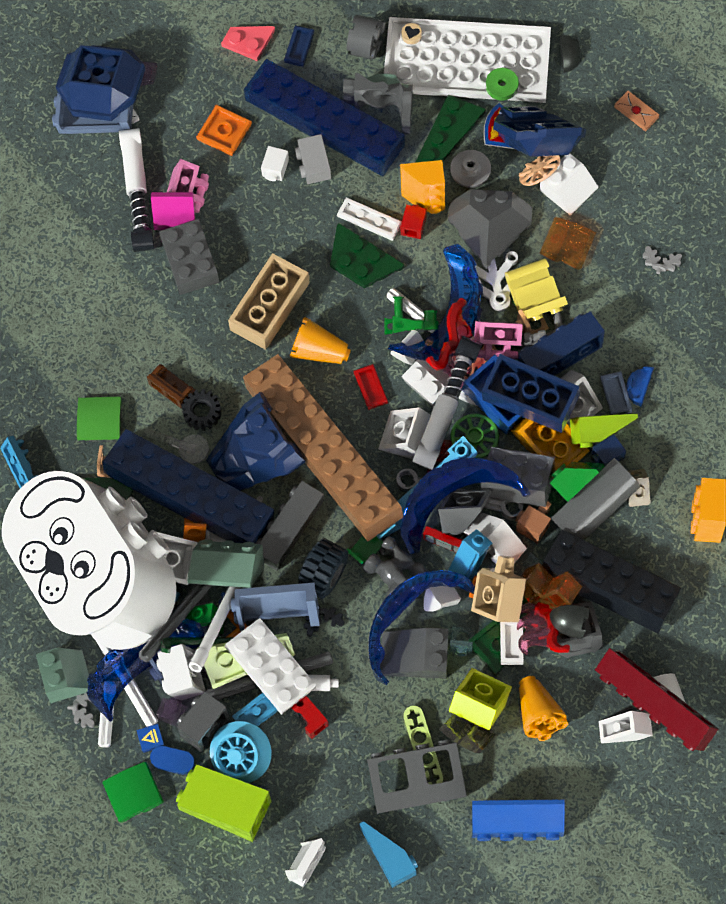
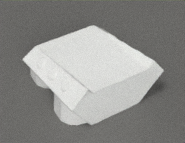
M322 838L301 843L302 848L290 869L285 870L289 881H293L302 887L306 885L325 851V842Z

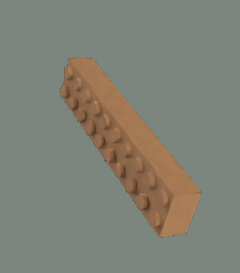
M279 354L243 377L246 389L252 397L259 392L264 394L273 408L269 413L287 441L296 444L306 460V465L367 541L403 518L402 508L398 501Z

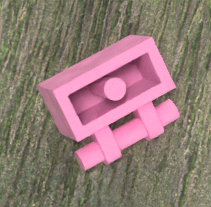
M180 159L173 169L167 192H193L195 186L197 192L196 194L193 193L195 213H199L200 208L204 205L205 199L203 197L205 191L208 190L209 176L201 174V177L198 178L200 166Z
M475 321L474 340L484 344V349L479 351L477 358H483V360L488 361L493 355L498 357L499 354L517 360L518 351H511V345L521 346L523 324ZM492 344L503 345V349L492 350Z

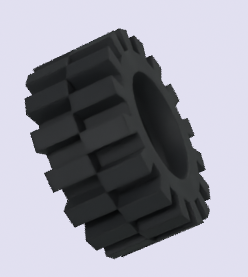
M201 389V393H198V390H195L194 395L189 393L188 399L185 397L183 400V417L189 427L192 428L193 426L195 430L201 428L202 431H206V427L209 429L213 428L212 425H217L218 419L220 420L221 418L220 402L216 395L213 396L211 391L206 393L204 389ZM198 404H206L210 407L208 415L198 417L193 412L194 408Z

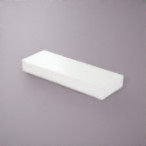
M347 197L337 213V217L392 241L397 235L402 222Z

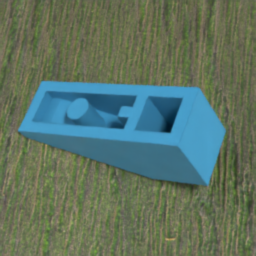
M364 821L360 823V829L392 888L416 875L415 868L418 865L412 855L408 856L404 849Z

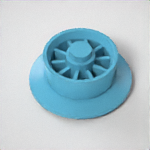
M230 722L221 727L211 741L210 758L215 770L240 781L250 783L257 780L266 772L271 762L272 750L268 737L258 726L250 722Z

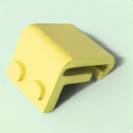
M545 258L505 272V278L517 312L522 309L526 318H530L531 322L544 318L542 313L550 311L552 315L563 311L562 306L568 304L565 296L560 297L555 280L548 272L547 267H549V264Z

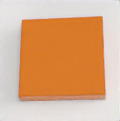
M216 105L196 136V139L233 156L251 127L252 121Z

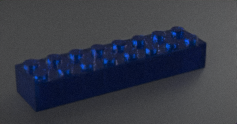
M267 58L244 88L245 100L310 137L321 134L323 143L326 146L382 177L405 146V135Z

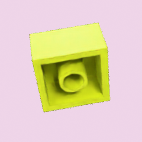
M471 668L456 689L449 712L475 723L479 727L490 730L505 708L512 686Z

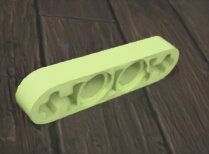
M418 706L408 707L404 711V722L413 751L416 750L415 746L429 743V748L434 747L422 709ZM410 712L420 715L417 717L418 726L423 724L424 727L414 728L413 720L407 718L410 717ZM422 732L427 737L426 741L417 743L414 740V735ZM429 752L433 757V761L430 764H424V769L427 770L436 766L437 769H432L434 777H439L436 783H443V775L436 752ZM427 770V771L425 772V774H426V779L429 780V779H430V775H429V772H428V770Z

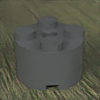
M356 14L352 20V23H355V27L350 29L348 34L347 51L349 52L347 54L370 60L375 59L377 53H380L383 41H380V36L384 32L385 22L380 19Z

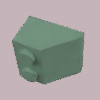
M54 648L36 654L45 692L50 703L93 691L82 650Z

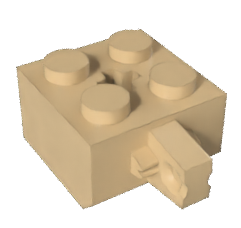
M498 556L495 568H482L477 573L471 611L497 622H519L526 579L514 574V558Z

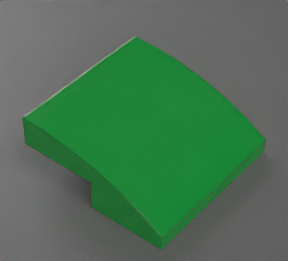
M147 762L128 768L102 782L117 819L121 823L141 812H148L164 803Z

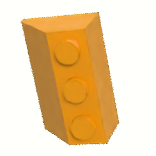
M442 160L400 164L402 196L412 204L426 208L427 212L431 214H437L445 210V179Z

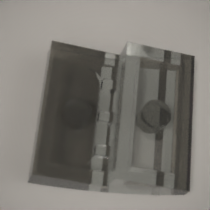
M454 713L439 728L442 733L458 745L479 754L495 736L491 729L487 730L479 727L477 724Z

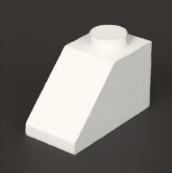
M629 711L599 721L601 743L636 741L653 736L651 719L649 718L650 714Z

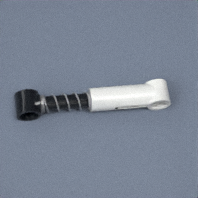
M140 129L119 131V138L123 156L126 193L132 200L130 203L131 208H133L131 215L134 217L132 223L135 225L131 232L133 252L154 250L153 233L146 220L148 217L145 212L147 207L144 204L147 186Z

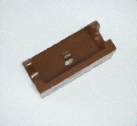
M159 364L147 376L151 387L181 409L185 397L188 399L189 393L195 394V389L192 386L187 385L162 364Z

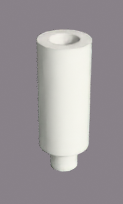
M308 675L317 685L312 691H330V688L339 687V679H330V675Z

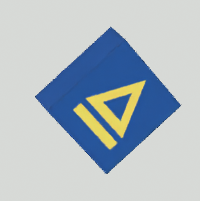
M158 724L136 730L143 753L151 751L158 746H164Z

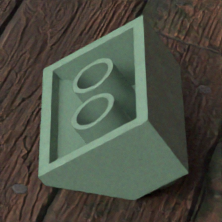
M211 539L201 540L192 551L187 581L189 584L251 588L264 570L263 546L253 542L234 543L229 540L223 542H215Z

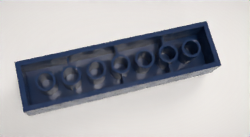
M125 429L103 460V471L109 477L193 523L206 524V530L226 541L229 540L234 543L253 542L255 544L259 538H263L265 535L266 527L270 521H274L273 508Z

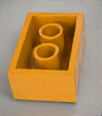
M702 478L700 485H696L691 506L693 520L691 521L690 534H694V541L721 543L726 526V479Z

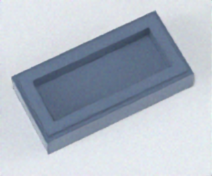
M621 371L600 376L610 414L622 415L632 412Z

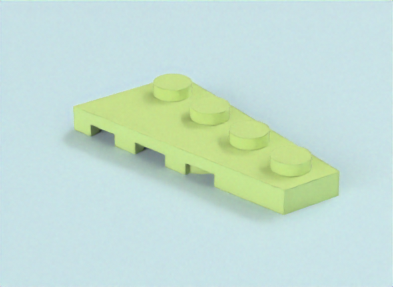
M286 633L275 635L287 651L294 656L295 653ZM226 643L212 645L204 664L213 689L248 675L225 648Z

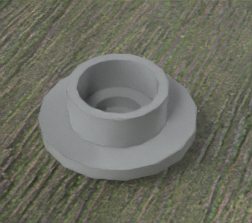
M466 150L453 158L450 173L458 185L466 188H475L483 185L488 180L491 174V164L483 153L476 150Z

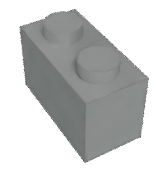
M322 135L298 139V148H295L297 160L302 162V166H299L301 178H306L307 184L331 179V170Z

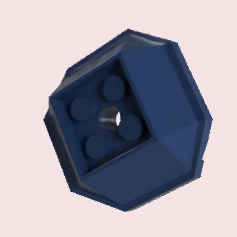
M81 45L74 52L66 55L55 88L72 116L113 121L119 113L135 103L145 73V65L132 50Z
M537 106L501 107L493 130L499 132L506 145L530 157L569 155L580 139L585 138L586 129L554 114L547 113V111Z

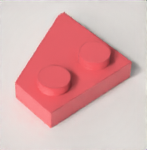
M230 27L221 45L224 48L258 61L274 34L275 27Z

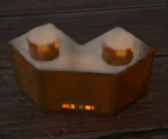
M540 563L525 569L521 577L526 579L523 597L528 602L536 605L538 602L548 604L549 609L571 605L582 588L568 571L553 578Z

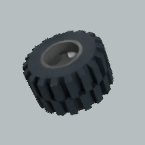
M322 538L308 554L301 568L298 584L315 582L317 597L321 599L327 597L337 585L346 567L348 550Z

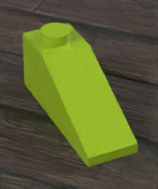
M638 414L571 418L572 444H580V448L593 447V443L603 441L636 420Z

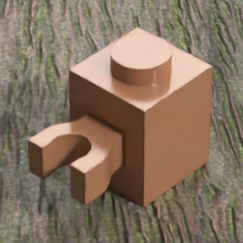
M547 501L546 507L539 506L538 510L530 505L525 512L521 510L515 520L517 522L516 531L538 544L550 527L551 518L547 514L550 511L551 503Z

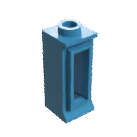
M476 529L463 539L448 571L464 577L467 583L478 573L489 547L493 543Z

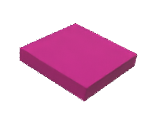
M193 192L151 193L154 230H165L195 220Z

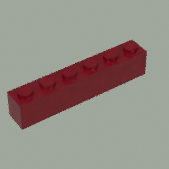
M609 648L595 669L600 674L599 678L609 685L612 683L617 687L616 692L632 699V704L641 711H647L652 721L666 726V732L675 738H681L684 741L682 744L691 751H704L719 729L619 650Z

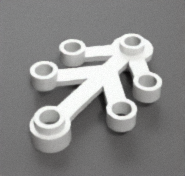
M514 251L508 252L505 262L498 271L494 258L488 267L489 273L478 267L475 260L468 259L469 263L474 265V268H472L474 275L491 284L493 291L481 285L480 279L475 278L476 283L479 285L476 287L477 293L489 299L490 306L494 310H506L510 305L509 295L511 292L508 284L502 290L500 283L505 277V272H508L512 266L517 264L518 254ZM513 256L515 260L510 261L508 258ZM503 298L504 301L497 302L496 299Z

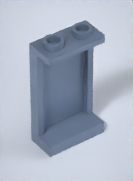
M57 93V96L54 97L56 114H53L52 122L59 134L113 133L132 129L133 104L119 113L113 121L72 116L59 94Z
M315 582L235 589V598H231L234 623L239 624L240 632L245 629V621L258 620L259 618L265 620L309 616L311 627L320 626Z

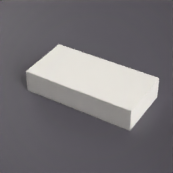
M519 619V622H500L501 665H523V619Z

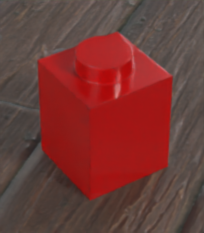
M406 205L400 226L402 236L421 239L427 218L426 208L420 205Z

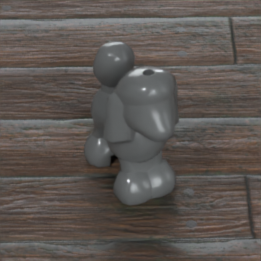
M392 536L386 538L381 545L382 548L379 550L381 555L391 556L392 559L384 562L378 555L373 553L363 567L365 573H378L382 581L387 584L389 589L387 591V598L398 587L410 580L402 574L403 570L409 569L414 578L428 573L426 567L422 563L413 561L411 555L403 551ZM413 586L406 590L395 600L405 606L411 604L416 596V587Z

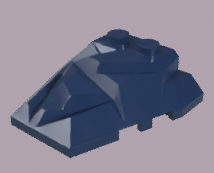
M262 392L256 394L242 406L206 459L217 479L240 491L254 487L255 484L261 482L266 483L280 475H288L306 462L296 444L287 441L269 413L273 408Z

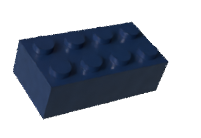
M591 311L585 315L584 313L579 314L574 318L573 322L568 325L563 324L559 326L549 336H542L537 341L538 343L533 346L528 345L524 347L518 354V361L556 376L603 347L605 330Z
M499 354L482 389L483 401L560 433L563 432L580 396V386L502 354Z

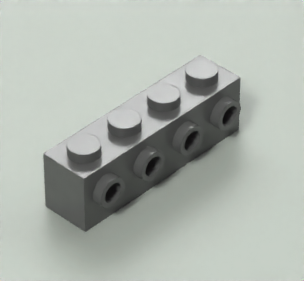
M301 481L299 486L295 485L289 494L291 498L287 503H283L277 512L279 515L275 521L271 520L265 531L267 533L264 538H259L255 543L263 546L264 563L276 571L324 502V494Z

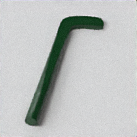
M167 637L161 641L160 649L163 653H170L172 645H200L204 637ZM216 637L213 645L227 643L234 637Z

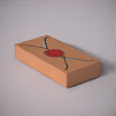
M627 91L614 106L645 132L659 118L657 112L630 91Z

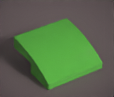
M121 397L78 398L77 440L119 439L121 434Z

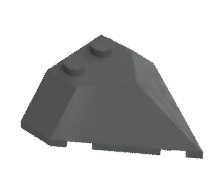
M470 189L449 202L448 221L457 228L460 237L474 255H478L482 260V265L487 269L496 256L499 257L519 238V234L524 229L527 230L531 226L532 207L514 192Z

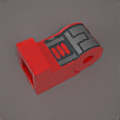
M307 696L291 707L293 714L302 718L307 724L305 731L311 739L329 726L328 720Z

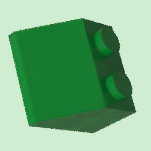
M571 462L568 466L563 464L551 475L554 479L550 484L568 502L605 465L603 463Z

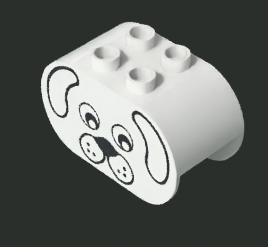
M52 471L38 475L28 481L15 494L8 505L2 523L3 543L42 609L56 628L72 635L91 634L98 643L107 648L126 650L138 647L149 641L168 621L176 599V580L172 568L163 556L169 551V547L156 531L151 530L148 533L142 524V521L147 518V513L136 499L129 497L125 500L112 487L105 489L75 474L64 471Z

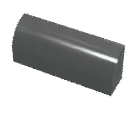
M614 458L551 519L561 530L585 540L641 486Z

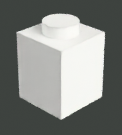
M268 146L261 166L262 176L269 181H282L289 162L288 151Z

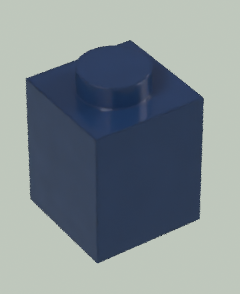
M613 434L592 447L591 460L593 463H603L606 466L614 458L618 462L625 459L626 450Z

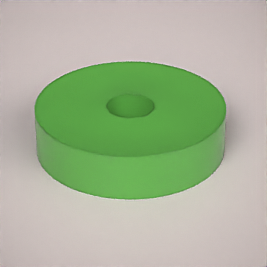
M508 68L494 69L486 78V91L493 99L500 101L508 100L514 97L518 91V77Z

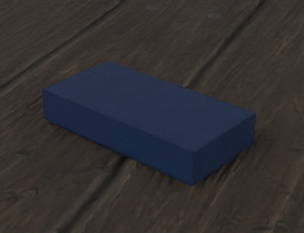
M295 25L284 63L304 67L315 33L314 29Z

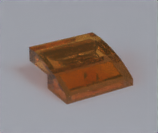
M554 217L540 254L555 262L562 261L580 270L596 232L569 220Z

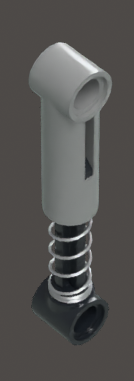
M462 335L454 354L456 360L454 361V368L451 369V377L447 379L448 384L444 387V394L438 395L412 462L431 470L433 469L458 406L456 399H458L457 394L461 390L462 381H465L464 376L468 373V367L475 363L482 343Z

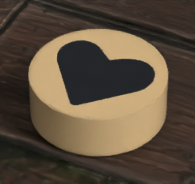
M408 23L402 28V39L405 43L416 44L421 40L422 30L419 25Z

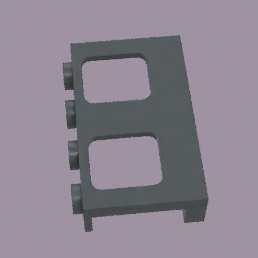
M451 739L438 741V746L429 748L428 743L415 746L416 750L407 752L406 748L393 750V755L385 756L384 752L371 754V759H367L377 814L467 797L457 743H451ZM447 750L450 755L453 779L448 782L428 784L423 755L429 752ZM402 758L405 762L409 787L405 790L390 793L383 792L378 763Z

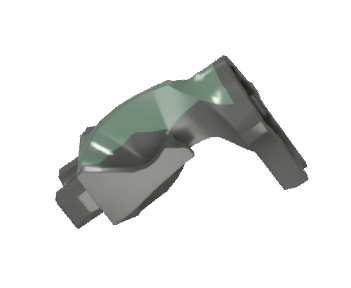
M355 73V79L344 78V103L354 104L356 111L367 104L375 108H386L390 105H396L400 111L402 132L410 135L413 84L402 83L393 74H376L365 78L361 74Z

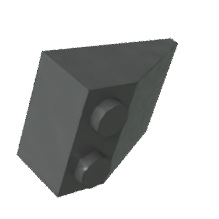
M419 628L382 632L380 676L446 679L449 629Z

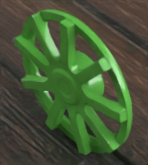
M469 414L461 417L451 430L452 445L461 438L454 437L457 428L466 434L464 437L475 449L479 445L485 453L476 455L474 460L489 455L490 449L488 450L484 446L483 441L494 443L492 447H497L499 442L497 426L490 418L481 414ZM471 417L481 418L477 427H473ZM465 419H467L470 427L468 430L459 425ZM486 420L492 426L482 431V424ZM495 431V439L484 437V434Z

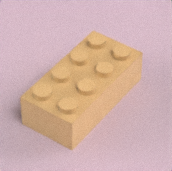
M272 253L229 318L230 331L266 350L310 283L309 273Z

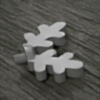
M645 247V252L642 256L646 259L645 265L652 266L656 270V274H660L661 271L666 272V270L674 272L675 266L680 267L681 254L675 256L670 254L669 260L663 258L662 265L658 264L661 257L657 256L655 258L657 250L652 251L651 247Z
M93 689V691L83 695H77L73 705H68L67 707L68 710H72L75 724H78L79 720H81L82 728H85L86 725L91 728L95 726L92 720L93 715L91 713L85 714L87 713L86 707L88 706L86 701L95 702L94 696L98 694L97 689ZM79 705H81L82 707H84V708L78 710V706H79Z

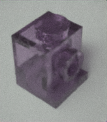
M163 697L156 714L160 721L177 727L178 719L183 713H186L188 707L184 706L183 702L173 697L166 699Z

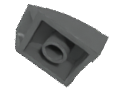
M592 601L569 604L590 608L589 617L585 620L583 639L571 637L558 631L557 642L560 645H570L568 653H559V655L569 658L591 652L595 653L603 644L602 633Z

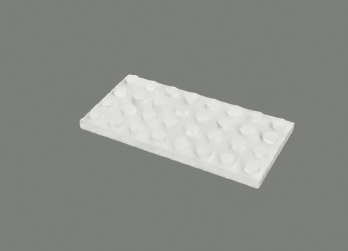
M389 17L384 74L396 75L402 83L413 84V94L450 95L453 97L493 99L486 91V78L494 69L508 68L517 75L519 81L517 93L508 100L546 103L551 27ZM408 23H415L421 27L422 38L416 44H407L402 39V28Z

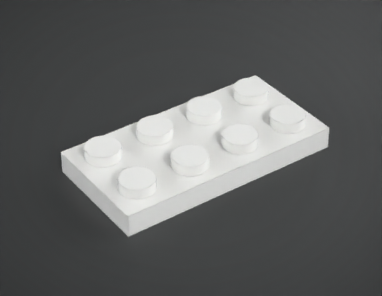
M260 618L225 644V648L281 715L317 686Z

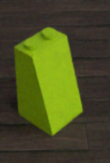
M196 764L194 770L191 769L186 777V782L188 783L185 789H181L176 798L178 809L253 842L272 802L269 791Z

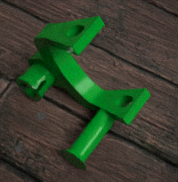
M393 297L394 316H392V319L384 318V335L411 330H439L437 310H424V320L403 318L404 297ZM389 323H392V330L387 328Z

